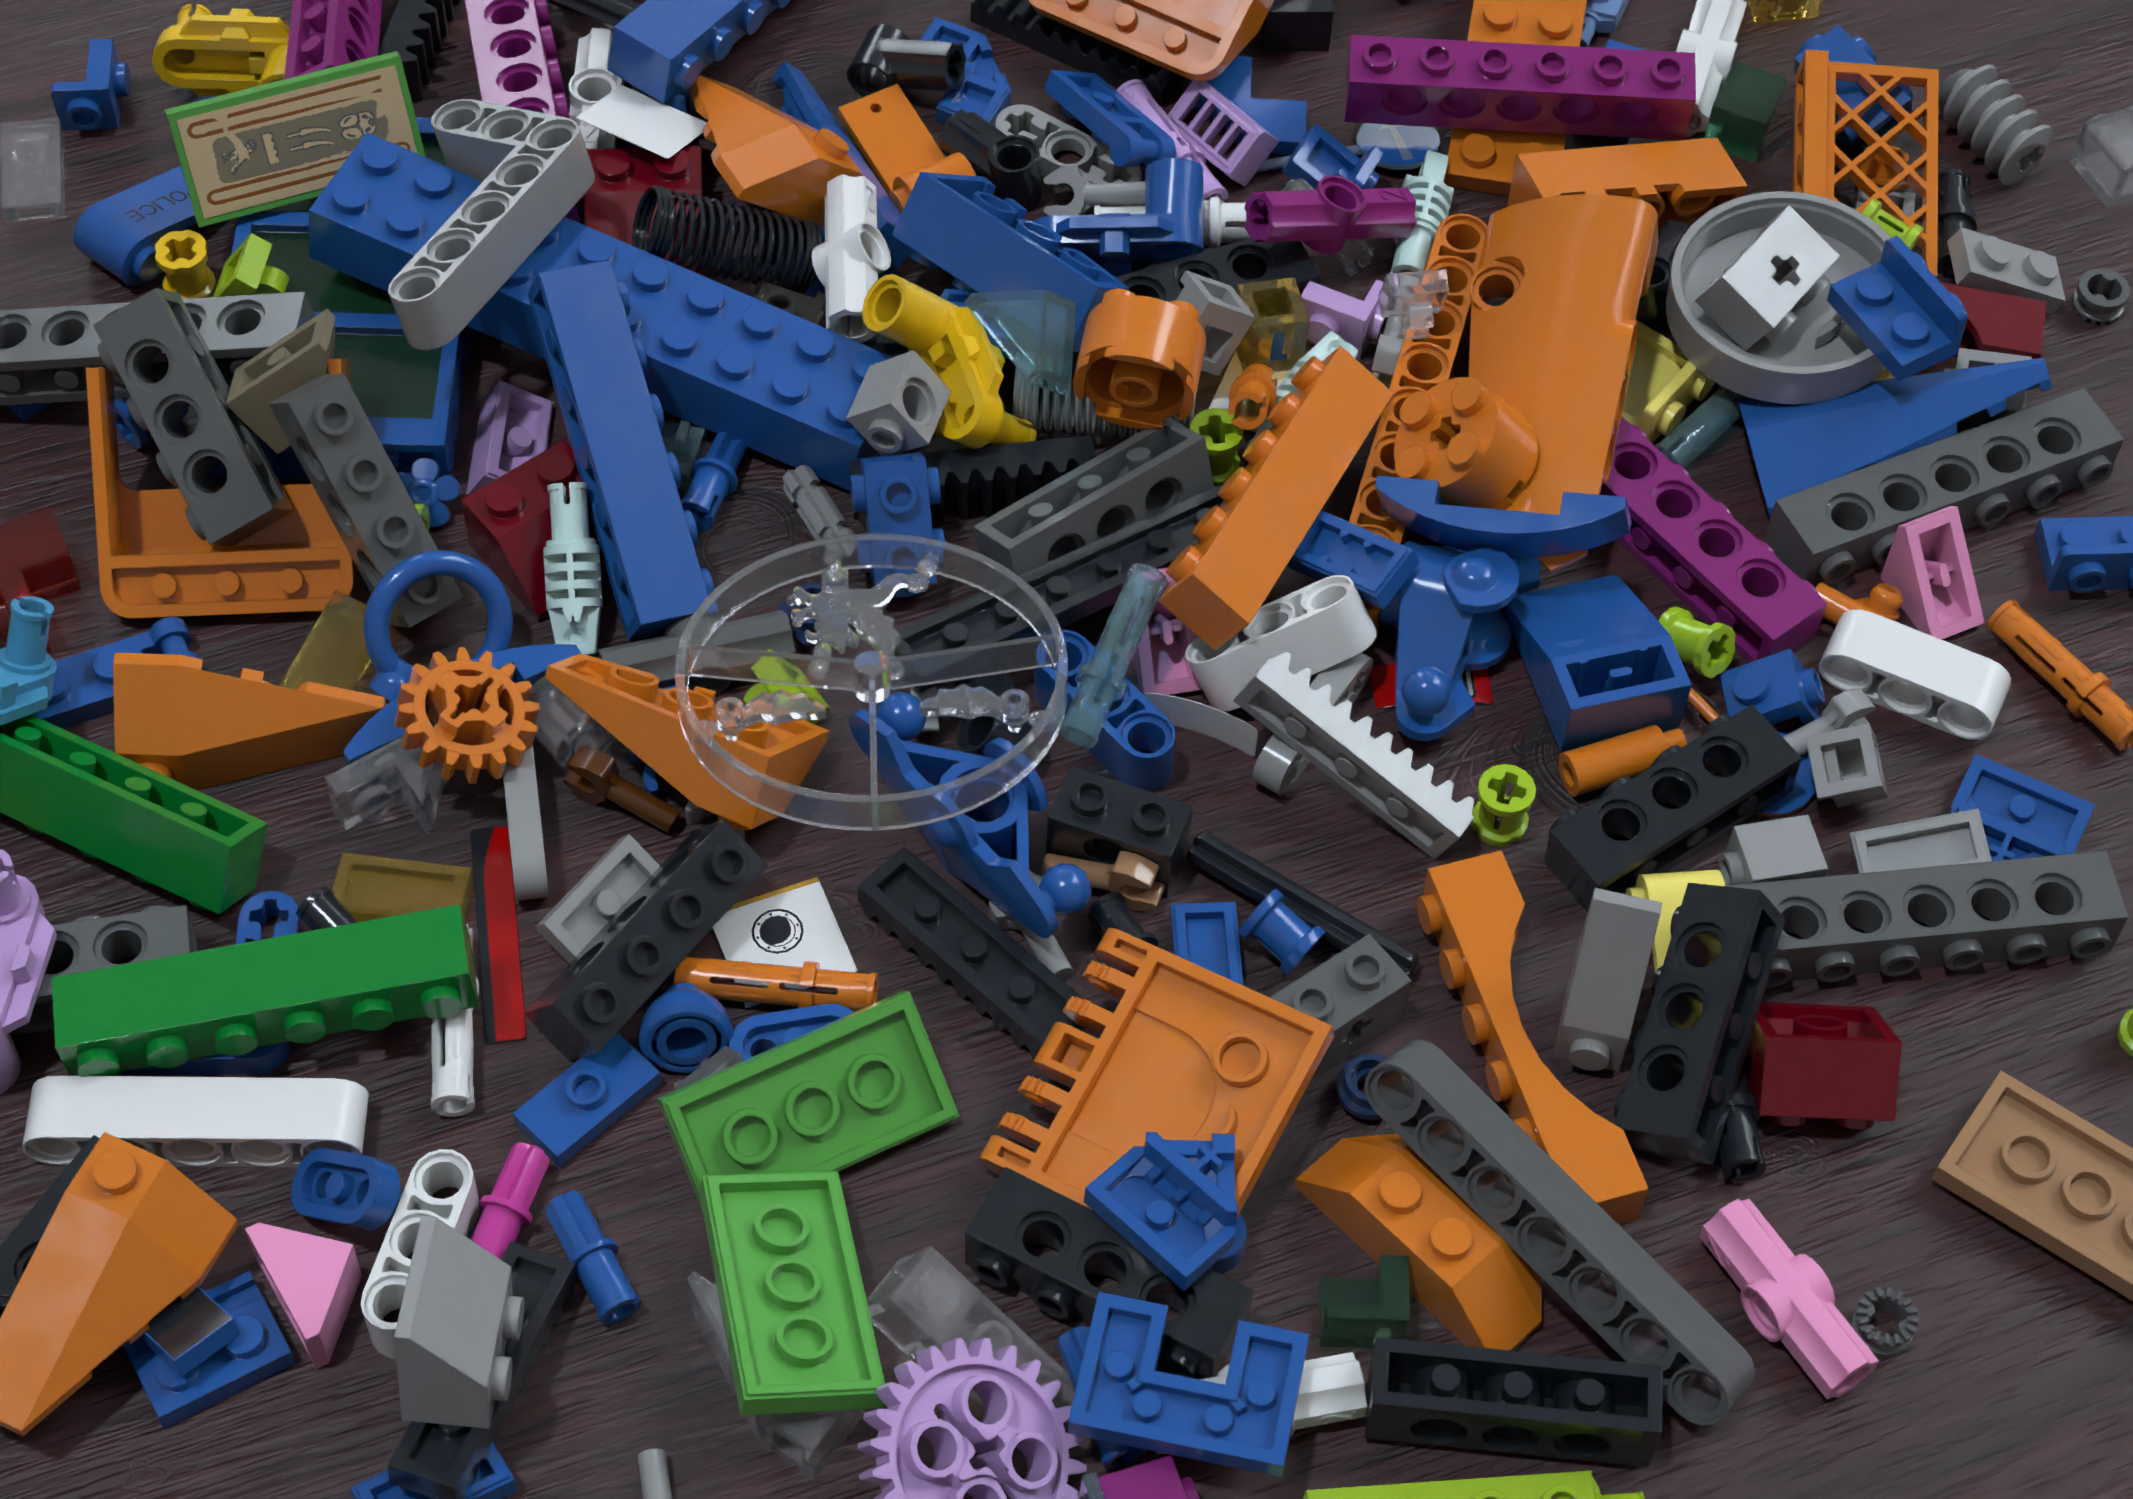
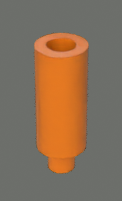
M1651 725L1560 753L1558 758L1560 776L1568 793L1576 797L1609 787L1613 782L1625 776L1633 779L1649 769L1653 761L1663 751L1674 745H1679L1682 748L1687 745V740L1680 728L1663 733L1657 725Z

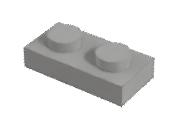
M1962 227L1947 241L1956 285L2046 301V313L2051 315L2066 301L2055 256Z
M630 834L620 838L536 925L535 929L570 964L660 865Z

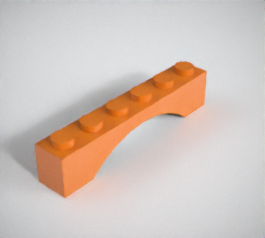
M1502 850L1428 868L1423 895L1417 897L1416 901L1418 918L1424 932L1427 935L1434 933L1440 947L1439 965L1446 986L1449 989L1457 988L1463 1002L1462 1020L1466 1035L1472 1045L1480 1044L1488 1062L1485 1066V1073L1492 1097L1496 1102L1504 1101L1511 1119L1614 1221L1621 1225L1638 1220L1649 1188L1624 1130L1594 1113L1566 1090L1541 1061L1523 1029L1513 997L1510 960L1525 903Z

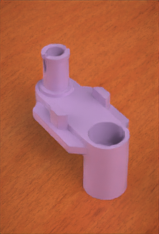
M0 849V1094L14 1085L21 1071V1059L9 1032L29 1023L57 937L55 928L45 918V911L34 884L26 877L15 874L10 855Z

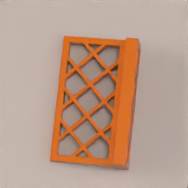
M1805 50L1795 75L1793 192L1813 194L1839 202L1834 197V188L1849 177L1869 197L1868 200L1855 209L1860 213L1875 198L1882 203V210L1910 227L1922 219L1924 230L1916 244L1922 249V258L1925 260L1929 271L1937 278L1939 69L1829 61V51ZM1836 81L1857 82L1870 96L1852 110L1836 94ZM1899 85L1923 87V104L1911 114L1889 95ZM1877 103L1898 122L1895 127L1882 137L1860 118ZM1835 113L1841 118L1836 124ZM1921 117H1923V127L1917 122ZM1848 126L1870 146L1853 161L1835 145V137ZM1905 130L1923 146V155L1911 165H1908L1888 145ZM1876 154L1898 174L1881 189L1859 169ZM1834 165H1836L1840 169V171L1835 175ZM1922 167H1923V178L1916 173V172L1919 171ZM1905 181L1922 197V207L1910 217L1888 197L1890 193Z

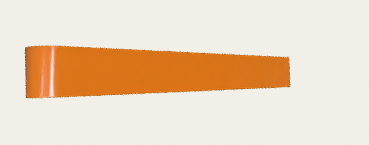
M1458 213L1450 215L1442 220L1437 229L1389 390L1394 394L1381 414L1349 519L1350 523L1401 545L1405 544L1409 529L1384 512L1375 488L1377 476L1399 477L1395 471L1394 443L1402 422L1399 412L1405 399L1414 392H1426L1433 386L1454 377L1471 318L1470 282L1478 271L1487 231L1486 223L1470 214ZM1363 601L1376 628V638L1369 646L1371 647L1378 637L1382 624L1380 621V608Z

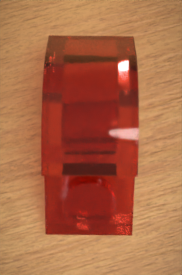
M50 507L12 519L0 525V627L7 641L11 617L10 605L13 599L16 598L20 601L21 596H34L48 601L81 589L69 551ZM49 642L47 643V653L52 652Z

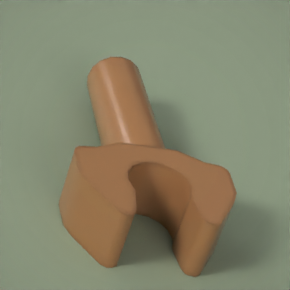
M1120 851L1116 862L1112 865L1047 853L1042 863V877L1050 867L1061 863L1075 864L1085 871L1091 882V887L1109 890L1111 893H1122L1132 911L1139 912L1155 909L1165 888L1164 884L1154 881L1159 865L1136 853Z

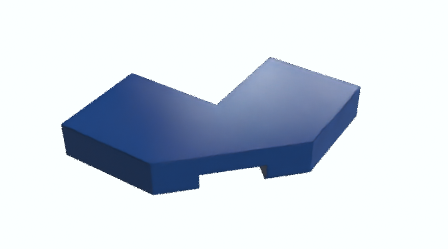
M935 17L920 40L962 43L967 58L964 83L959 92L947 91L936 107V122L946 125L949 117L963 109L967 113L975 112L995 127L998 114L1011 104V88L1005 75L1000 73L993 58V49L986 35Z
M1237 56L1219 76L1206 81L1280 141L1270 154L1292 155L1306 133L1307 101L1251 98L1252 57ZM1202 96L1194 106V109L1199 112L1208 99ZM1216 107L1207 120L1213 121L1221 110ZM1229 119L1224 127L1228 130L1234 121ZM1242 130L1234 142L1239 144L1247 132Z

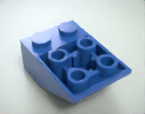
M1617 574L1518 594L1508 605L1502 607L1560 753L1651 725H1657L1662 731L1679 728L1692 686L1668 631Z

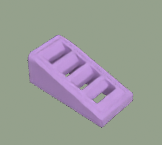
M1192 81L1168 114V117L1187 142L1200 148L1211 163L1232 180L1245 187L1280 142L1206 81ZM1205 96L1208 100L1190 124L1187 125L1184 120L1200 98ZM1218 107L1221 111L1201 136L1197 132L1213 110ZM1232 119L1234 122L1214 147L1211 144L1227 121ZM1245 130L1247 134L1229 158L1224 154L1241 131Z

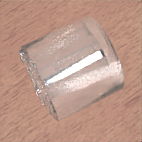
M545 676L532 686L528 701L539 703L540 707L535 725L538 726L535 737L560 766L569 769L567 765L580 746L598 749L603 752L610 746L615 737L547 680Z

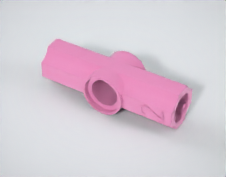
M1738 1198L1719 1209L1716 1215L1702 1226L1699 1237L1741 1289L1740 1298L1742 1306L1754 1328L1769 1341L1777 1342L1781 1340L1826 1399L1837 1397L1838 1399L1856 1388L1864 1378L1875 1370L1879 1360L1836 1308L1832 1285L1822 1268L1806 1254L1795 1256L1750 1199L1739 1200Z

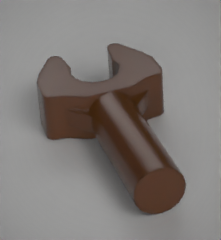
M580 746L567 765L570 772L563 782L578 797L593 806L604 802L607 798L667 833H670L681 814V810L620 777L616 759L601 750Z

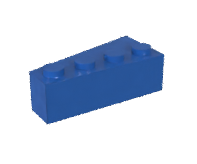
M920 172L892 233V236L911 248L909 256L927 267L934 269L942 268L953 275L952 284L956 288L982 294L997 304L996 313L1003 319L1018 326L1027 327L1029 325L1042 334L1040 342L1050 350L1065 356H1072L1073 352H1080L1087 317L1091 310L1102 302L1104 293L1112 289L1129 290V288L1083 252L1071 248H1063L1061 251L1058 248L1062 239L1061 235L1049 226L1024 220L1027 209L1014 199L1006 198L1004 201L992 195L996 186L985 177Z

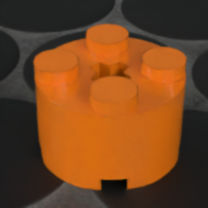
M1112 289L1104 293L1102 302L1091 310L1086 320L1073 378L1075 395L1081 402L1085 395L1097 404L1095 414L1108 422L1129 428L1156 429L1163 427L1165 418L1180 414L1179 421L1188 417L1194 407L1207 341L1205 332L1198 322L1200 315L1197 308L1188 302L1180 300L1167 302L1153 297L1136 296L1125 289Z
M1473 376L1448 379L1433 386L1426 392L1417 391L1412 393L1403 402L1399 412L1402 422L1394 443L1395 471L1401 478L1439 481L1445 505L1503 510L1512 502L1507 495L1519 480L1526 485L1533 474L1538 457L1536 431L1520 412L1479 379Z

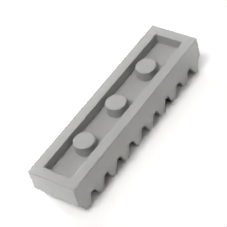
M1285 651L1274 658L1270 656L1234 698L1233 701L1434 860L1461 837L1474 818L1472 816L1474 805L1472 797L1468 796L1457 803L1451 799L1454 787L1453 782L1447 780L1437 787L1431 783L1433 766L1427 764L1415 771L1411 768L1414 751L1407 748L1395 755L1390 751L1393 735L1390 732H1386L1377 738L1370 735L1373 721L1371 717L1367 715L1353 722L1349 719L1352 702L1347 699L1333 706L1329 703L1332 687L1328 683L1313 690L1309 687L1312 673L1309 668L1306 667L1293 674L1288 670L1291 660L1290 653Z

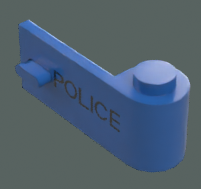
M181 166L90 206L81 215L75 226L73 240L76 248L128 285L138 286L154 280L162 272L157 266L155 259V244L158 240L169 232L180 231L197 223Z

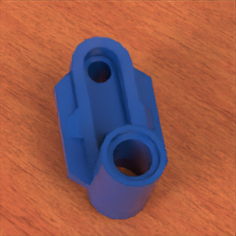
M1183 158L1160 159L1148 164L1145 169V214L1055 215L1037 218L1032 222L1049 226L1061 235L1062 239L1058 246L1061 251L1063 248H1071L1083 252L1094 262L1103 263V269L1114 277L1131 273L1132 262H1169L1204 251L1203 167L1196 161Z

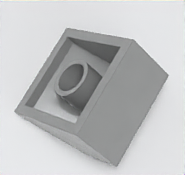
M421 1215L394 1335L402 1421L489 1429L495 1400L507 1401L512 1378V1357H505L504 1353L507 1339L519 1340L524 1317V1297L513 1296L511 1266L439 1218Z

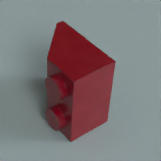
M565 440L560 441L461 499L469 545L539 623L549 617V612L546 610L543 548L546 547V541L552 540L550 499L547 485L563 483L566 486L567 504H569V482H581L572 448ZM588 507L589 538L596 539V544L599 545ZM600 549L601 581L604 584L609 581V576Z
M1761 1002L1747 1048V1057L1745 1058L1749 1090L1757 1098V1112L1759 1116H1766L1767 1121L1783 1126L1804 1125L1807 1118L1833 1119V1123L1852 1129L1871 1128L1874 1125V1120L1895 1121L1902 1042L1873 1006Z

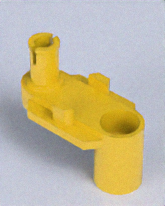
M187 4L179 11L176 25L170 26L161 33L152 57L155 72L168 84L175 87L192 89L199 97L221 96L284 80L290 27L279 17L255 16L250 9L232 8L228 15H213L208 8L197 4L195 13L190 17L192 4Z
M894 274L885 275L875 281L868 290L863 302L862 316L867 328L907 347L909 352L914 350L951 390L933 435L945 436L971 449L982 448L987 444L1001 445L1036 440V430L1032 428L1034 425L1031 422L1015 417L1003 409L998 391L1004 377L1002 368L1005 360L1000 348L990 343L977 310L971 307H959Z

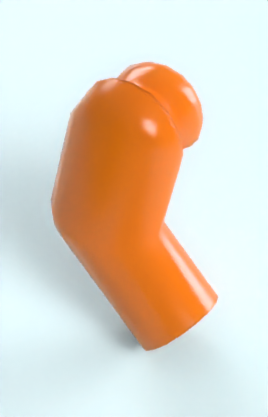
M1820 582L1815 588L1820 597L1827 602L1822 618L1837 625L1843 613L1849 610L1869 611L1896 622L1900 616L1897 610L1904 601L1901 591L1886 583H1880L1870 592V597L1852 599L1823 582Z

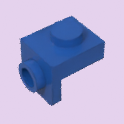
M113 39L90 40L86 81L55 82L52 84L51 97L60 128L63 130L119 129L121 98L129 97L131 93L129 66L127 62L118 61Z
M1316 123L1305 133L1281 171L1305 190H1315L1319 181L1324 176L1329 175L1349 179L1361 189H1372L1380 177L1374 171V168L1383 156L1384 151L1374 145L1364 156L1359 158Z
M1791 649L1720 673L1727 713L1731 717L1751 704L1771 725L1797 716L1806 725L1820 717L1817 705L1825 703V693L1821 680L1813 667L1805 670Z

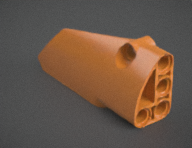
M1560 195L1517 203L1490 215L1478 271L1470 282L1469 377L1473 376L1479 379L1520 412L1536 431L1538 438V457L1533 474L1526 485L1519 480L1507 495L1512 502L1503 510L1560 515L1563 492L1600 495L1601 486L1607 483L1634 359L1638 322L1635 320L1640 297L1648 295L1659 243L1658 213L1650 203L1641 199L1614 195ZM1496 296L1509 298L1500 306L1486 304L1489 299ZM1588 550L1535 558L1552 574L1586 557Z

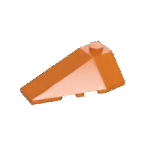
M699 74L693 85L689 87L696 111L708 120L702 129L705 139L717 145L711 153L713 164L736 197L787 216L818 222L820 227L824 228L827 182L841 174L851 177H859L862 174L847 154L849 151L848 144L840 136L828 129L821 128L817 130L733 86Z
M115 653L113 660L115 753L195 790L344 755V749L369 719L387 705L385 697L310 681L300 684L296 689L276 686L263 681L264 672L243 667L239 678L201 670L203 659L185 655Z
M581 653L547 665L545 678L694 805L717 814L718 821L725 819L732 828L738 830L754 829L783 814L826 744L829 730L763 704L753 702L750 713L715 704L716 691L695 686L694 690L685 688L661 689L658 688L659 678L655 674Z
M104 1132L64 1192L0 1318V1426L25 1436L92 1378V1370L126 1341L130 1344L136 1341L149 1329L148 1322L178 1296L185 1299L199 1287L239 1225L237 1218L167 1160Z

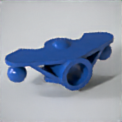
M1411 541L1404 544V546L1414 550L1420 563L1386 607L1380 609L1381 623L1396 628L1395 721L1397 728L1404 735L1420 741L1436 740L1446 735L1475 712L1476 704L1460 678L1464 670L1487 669L1499 663L1509 652L1512 633L1508 621L1497 610L1508 605L1516 595L1539 588L1540 562L1535 557H1509L1505 552L1493 546L1468 552L1450 546L1420 545Z
M895 692L887 695L879 703L875 716L864 709H860L849 716L850 730L859 747L936 852L946 872L957 880L969 884L1043 939L1049 938L1058 931L1059 924L1056 914L1070 916L1080 912L1085 907L1092 893L1091 882L1085 871L1075 864L1061 863L1050 867L1043 875L1039 887L1029 875L1028 810L1041 812L1049 807L1044 785L1033 765L1010 741L1003 738L993 739L985 745L983 751L985 756L909 742L922 732L926 722V711L920 699L905 692Z

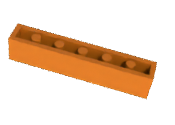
M1341 345L1322 361L1316 356L1311 357L1294 375L1291 384L1297 388L1294 394L1292 392L1288 393L1272 409L1267 420L1273 426L1270 430L1265 429L1243 453L1242 457L1249 463L1245 468L1240 467L1220 488L1217 495L1224 500L1220 507L1218 505L1214 506L1198 522L1192 532L1198 538V541L1194 546L1189 545L1166 571V574L1172 578V581L1159 599V602L1213 650L1218 649L1251 623L1394 394Z

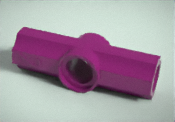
M1329 175L1324 176L1319 181L1315 190L1252 192L1244 207L1246 211L1245 229L1253 243L1302 241L1314 251L1331 255L1339 253L1348 239L1409 237L1417 223L1415 218L1416 200L1408 188L1361 189L1349 179Z

